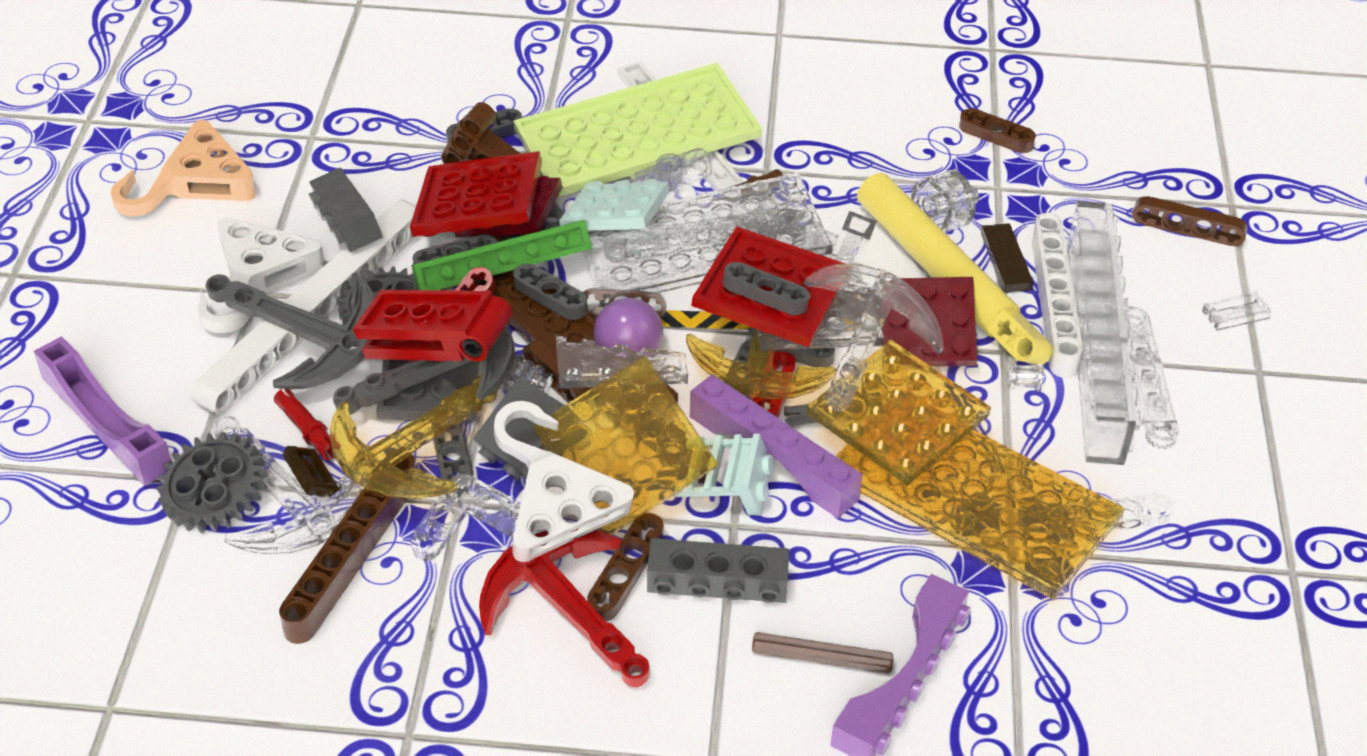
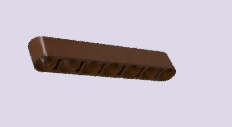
M396 450L386 456L279 608V615L284 636L289 642L295 644L305 643L315 635L416 488L417 476L415 459L412 453L405 450Z

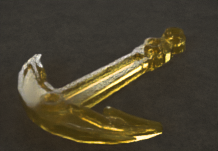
M758 329L754 331L746 363L723 357L725 351L722 347L708 343L693 334H687L685 337L692 357L709 375L713 374L738 392L754 398L789 399L809 394L825 386L837 372V369L833 366H799L795 373L774 370L772 365L776 336Z
M481 374L473 381L472 386H464L461 389L455 390L453 394L442 400L439 406L371 446H366L356 436V425L349 414V403L342 402L335 411L330 425L332 454L343 472L353 481L364 488L387 496L420 499L457 491V483L454 481L432 476L414 467L409 470L408 474L395 467V465L452 425L460 424L483 408V404L495 401L498 388L483 400L478 399L476 393L482 378Z

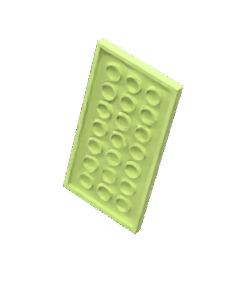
M718 62L514 120V129L527 153L540 151L542 165L539 175L548 176L549 178H561L563 188L558 197L581 191L590 182L600 181L605 184L762 137V127Z

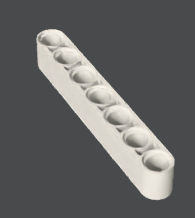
M1042 213L1036 217L1031 243L1045 338L1052 347L1049 367L1054 375L1070 378L1077 373L1083 345L1063 223L1058 215Z

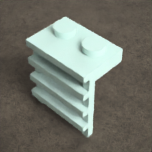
M735 434L734 439H724L722 435H716L715 439L705 440L704 436H697L696 440H687V450L694 449L685 487L675 488V497L739 496L748 516L761 515L763 503L767 502L769 497V475L774 473L773 456L767 453L761 435L753 434V438H742L741 434ZM731 448L723 486L716 487L724 449ZM706 449H712L704 487H697Z

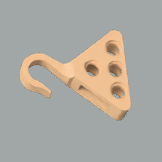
M206 120L194 122L162 167L158 178L145 196L138 199L125 198L136 183L134 170H131L123 179L117 181L111 189L114 208L119 213L127 216L147 214L153 211L169 195L187 199L250 201L256 196L252 171L210 122ZM215 151L217 152L216 155L211 156V154H212L213 152H215Z

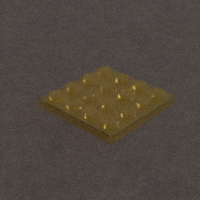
M892 340L807 406L808 416L907 486L989 417L991 406Z
M645 355L549 415L559 422L558 431L538 424L532 426L547 451L628 484L633 488L634 496L630 513L598 528L599 531L610 535L623 529L639 516L654 509L718 467V462ZM597 501L594 503L596 507L601 509H605L610 506L605 501Z

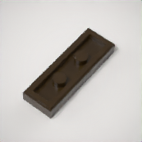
M1011 224L982 225L981 236L1002 290L1004 292L1032 290L1034 282Z

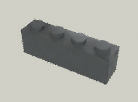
M341 167L309 181L313 191L308 193L314 208L318 210L322 220H325L330 232H333L338 244L344 243L348 250L352 252L383 238L373 211Z

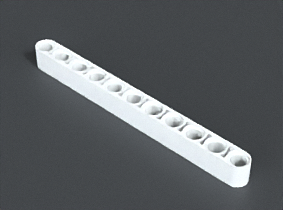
M403 199L396 201L376 219L383 238L352 252L345 247L286 299L284 303L328 319L339 307L338 298H342L341 290L348 289L347 283L353 282L351 274L357 272L364 278L368 277V270L377 274L380 267L383 268L417 237H412L410 223L416 205ZM263 320L194 382L190 392L191 400L219 415L224 414L305 339Z

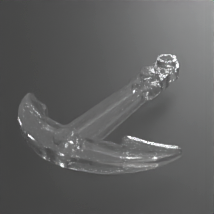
M850 263L824 267L805 279L804 284L807 287L825 288L838 293L843 292L848 287L866 295V301L848 350L841 358L832 378L831 387L825 395L826 404L831 409L839 412L845 411L854 400V394L868 366L866 360L891 309L910 319L909 329L923 338L936 353L943 352V337L936 316L924 298L904 280L894 274L877 267Z
M224 416L217 419L213 424L216 439H218L221 432H225L228 439L235 433L240 440L247 438L251 446H256L266 463L264 468L268 477L263 479L267 486L266 488L295 519L276 529L269 522L249 530L226 534L224 543L235 548L259 554H286L318 546L327 541L368 483L363 455H357L351 468L339 480L340 490L328 500L321 502L314 495H306L298 480L266 452L265 446L247 428L240 427L237 418Z

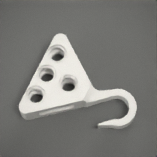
M228 217L222 218L217 222L221 247L231 282L240 281L267 294L310 277L325 266L322 244L317 239ZM238 230L250 232L246 237L235 235V232ZM268 236L277 239L273 244L260 241ZM294 243H299L304 246L303 249L300 251L289 249L287 247ZM305 261V263L301 266H293ZM200 290V301L197 309L201 325L206 330L214 333H229L240 329L247 323L249 315L237 310L224 316L211 314L204 293Z
M516 401L505 405L497 413L494 421V438L497 445L502 451L525 463L529 469L513 537L512 553L517 561H530L630 513L634 496L633 488L630 485L550 451L517 441L506 433V425L515 418H527L535 424L558 431L559 422L544 413L539 406L527 401ZM550 487H559L563 490V492L560 494H552L547 489H549ZM597 501H605L610 506L608 508L601 509L596 507L594 503ZM574 515L579 518V521L569 523L563 517ZM536 529H543L549 534L545 537H536L532 532Z

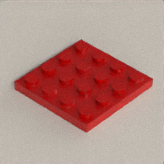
M540 151L428 166L410 223L412 237H431L438 233H461L469 229H491L499 225L510 224L516 226L529 222L542 165Z
M736 226L692 296L691 306L792 341L793 343L810 347L848 276L850 265ZM732 262L744 263L805 287L810 293L807 311L801 315H790L727 290L722 284L725 266ZM766 286L759 287L760 289L765 291L773 290L772 288Z

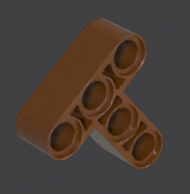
M478 102L459 121L442 152L441 159L443 164L521 153L490 130L496 120V113L490 105Z

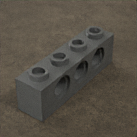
M651 538L647 568V592L661 595H688L698 598L715 597L730 600L741 599L763 601L766 603H786L789 548Z

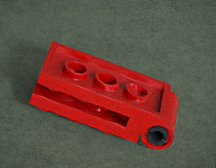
M380 290L354 326L353 331L357 339H368L362 347L365 359L429 360L441 362L463 361L466 358L474 362H480L487 357L511 319L513 312L508 302L500 297L493 296L491 291Z

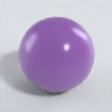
M629 297L614 300L606 305L597 316L593 331L595 344L597 347L603 348L608 356L627 360V356L635 355L644 364L650 361L659 351L664 334L663 324L656 310L643 300Z

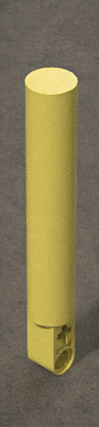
M877 173L863 182L857 193L858 202L931 277H973L975 322L988 336L994 337L1018 361L1038 366L1048 362L1052 354L1050 342L1020 313L1019 306L887 174Z

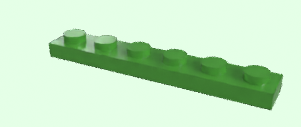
M580 220L411 265L418 290H441L459 285L468 272L476 267L487 268L492 275H497L515 270L516 267L522 264L534 265L592 249L585 220Z

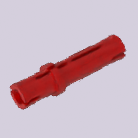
M280 389L274 395L273 401L304 435L302 439L308 445L315 447L324 460H330L328 454L332 459L339 454L341 447L326 431L328 430L327 426L322 421L316 420L291 390L284 389L283 392Z

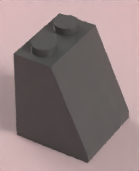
M519 377L472 439L481 448L478 453L492 464L496 460L504 465L502 469L515 480H518L520 477L527 480L529 469L526 464L502 451L494 438L495 417L505 405L516 401L531 402L539 406L544 413L559 422L558 431L535 424L527 418L511 420L506 425L505 431L511 438L550 451L561 457L582 441L588 432L569 407L522 377Z

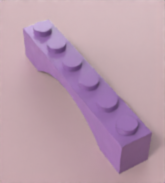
M62 336L33 351L42 379L144 486L156 480L159 475L168 473L163 466L164 463H172L167 442L149 424H143L134 420L111 399L86 366L80 354Z
M713 374L690 391L689 417L713 434H741L742 438H753V434H760L767 453L778 460L794 476L812 502L837 519L859 501L862 474Z
M930 574L915 598L912 621L916 632V647L910 660L886 684L869 693L850 698L833 724L831 747L849 756L884 755L891 742L892 735L890 733L894 727L899 729L902 726L908 713V708L906 707L910 700L913 702L918 700L924 688L923 679L926 675L932 676L936 671L940 661L938 655L942 649L948 651L956 634L954 631L956 626L962 627L965 624L971 607L967 606L968 590Z

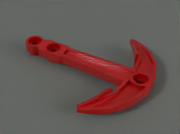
M594 530L528 562H520L514 558L512 545L502 553L490 568L479 600L480 619L485 636L492 635L498 617L509 604V593L520 583L526 581L590 642V647L612 670L621 672V678L624 683L631 687H640L650 677L648 660L640 654H635V646L612 623L606 622L553 563V561L571 552L574 559H578L595 552L620 549L621 539L608 533ZM542 531L533 535L536 537H545L549 533L547 531ZM609 649H617L618 651L609 652L608 650H609ZM633 672L641 673L640 675L636 676L630 675Z

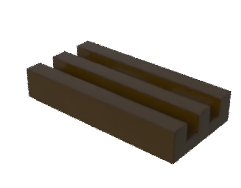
M286 446L282 456L306 495L312 496L316 492L318 497H324L327 493L329 498L335 499L340 488L316 450Z

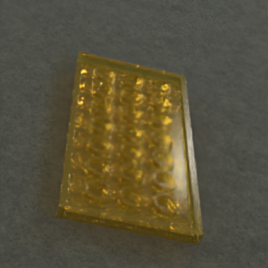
M900 391L882 408V412H879L836 455L837 458L862 474L861 494L1053 600L1057 598L1123 518L1125 510L1124 507Z

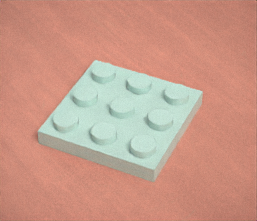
M655 179L644 180L641 183H630L628 180L617 181L614 184H603L600 181L590 182L584 186L559 220L560 226L585 220L588 231L646 229L669 193L668 182H658Z

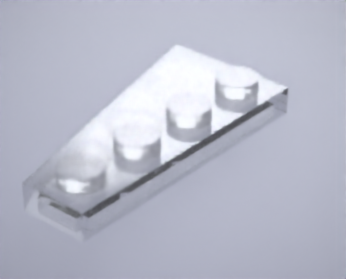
M556 336L559 388L688 384L689 374L686 354L684 352L646 347L642 351H633L624 344L614 343V347L610 348L596 346V341L582 339L580 344L567 342V337Z

